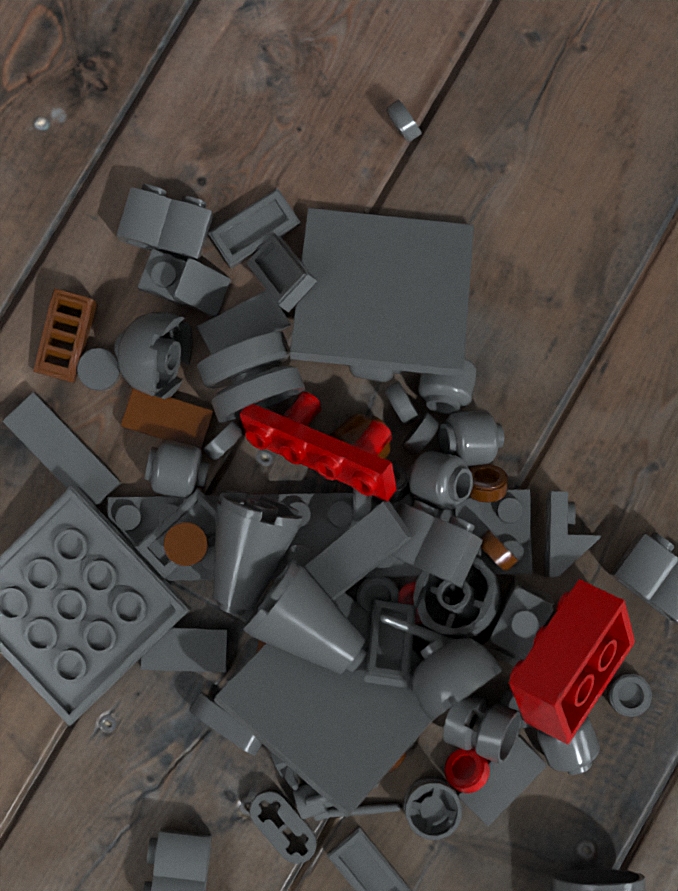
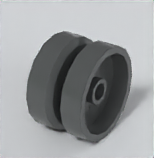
M283 331L263 334L239 342L207 357L197 365L205 387L212 389L226 387L219 391L211 400L220 423L241 418V411L251 404L266 409L305 390L297 367L282 366L275 368L285 362L290 356V348Z

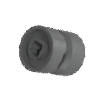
M471 693L451 706L443 729L444 742L468 751L476 747L477 755L498 764H503L516 743L521 727L522 715L520 711L499 703L490 707L487 698Z
M425 776L415 780L408 787L404 796L403 809L410 828L418 836L427 840H440L450 836L458 828L462 818V806L455 790L447 781L436 776Z

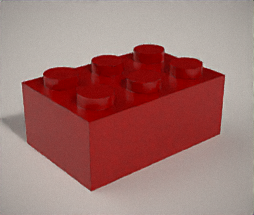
M581 579L577 581L571 591H567L562 595L557 605L556 614L548 625H544L539 629L534 639L533 648L524 660H519L510 675L509 685L525 723L569 745L635 644L625 600Z

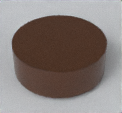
M492 464L476 465L469 469L473 477L470 498L488 503L498 501L506 495L508 476L503 469Z
M188 522L179 523L167 532L164 539V550L172 562L182 566H191L200 562L206 555L208 539L205 532L199 526Z
M490 529L480 537L483 540L481 543L482 549L504 571H508L518 561V558Z

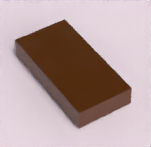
M133 388L121 427L162 440L170 439L194 444L203 450L214 411L171 397L162 399L150 396Z

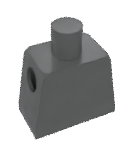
M514 576L502 599L500 614L492 627L486 631L480 644L493 656L515 666L519 660H524L533 648L537 632L542 626L547 624L555 607L553 596Z

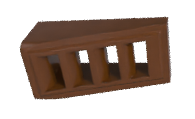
M54 288L33 372L75 384L78 374V362L84 354L98 303L94 299ZM63 306L81 310V317L78 318L62 313ZM61 322L78 327L76 335L58 330V323ZM58 339L74 344L73 350L68 351L52 346L53 340ZM53 355L70 360L68 368L48 363V356Z

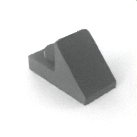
M152 249L137 288L142 292L214 318L219 315L231 279L194 259L188 258L187 261Z
M550 491L546 493L544 577H559L601 538L599 535L568 534V527H574L575 502L568 501V492Z

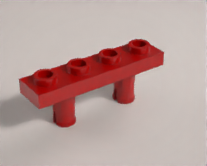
M301 392L298 399L283 415L255 404H251L241 411L240 417L246 439L254 447L260 450L267 449L279 454L292 464H302L318 471L329 480L336 479L348 484L366 496L373 495L388 502L397 490L392 462L378 456L392 439V436H390L391 431L385 424L379 421H371L368 428L353 445L307 427L322 410L320 401L308 392Z

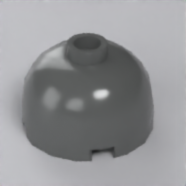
M165 312L144 314L132 321L125 331L118 336L115 343L118 366L124 380L132 388L150 396L166 399L173 396L181 386L184 379L176 377L182 361L189 367L193 347L192 328L189 323L182 322L185 319L184 317Z
M475 557L462 587L422 571L416 581L413 595L414 605L418 608L422 623L433 632L456 639H473L491 628L500 614L503 599L500 582L489 566L477 557Z
M440 637L420 652L425 660L414 671L412 680L413 691L421 709L428 719L432 721L502 672L503 669L493 655L478 642L472 639L459 638L446 644L444 639Z

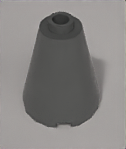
M226 490L221 491L217 501L213 598L220 603L219 608L230 614L243 615L245 610H253L256 607L298 532L303 516H299L300 512L297 509L271 498L261 496L260 500L246 499L247 492Z
M292 560L275 579V584L268 593H265L244 623L242 630L251 637L339 675L346 669L352 673L367 653L362 648L365 638L305 568Z

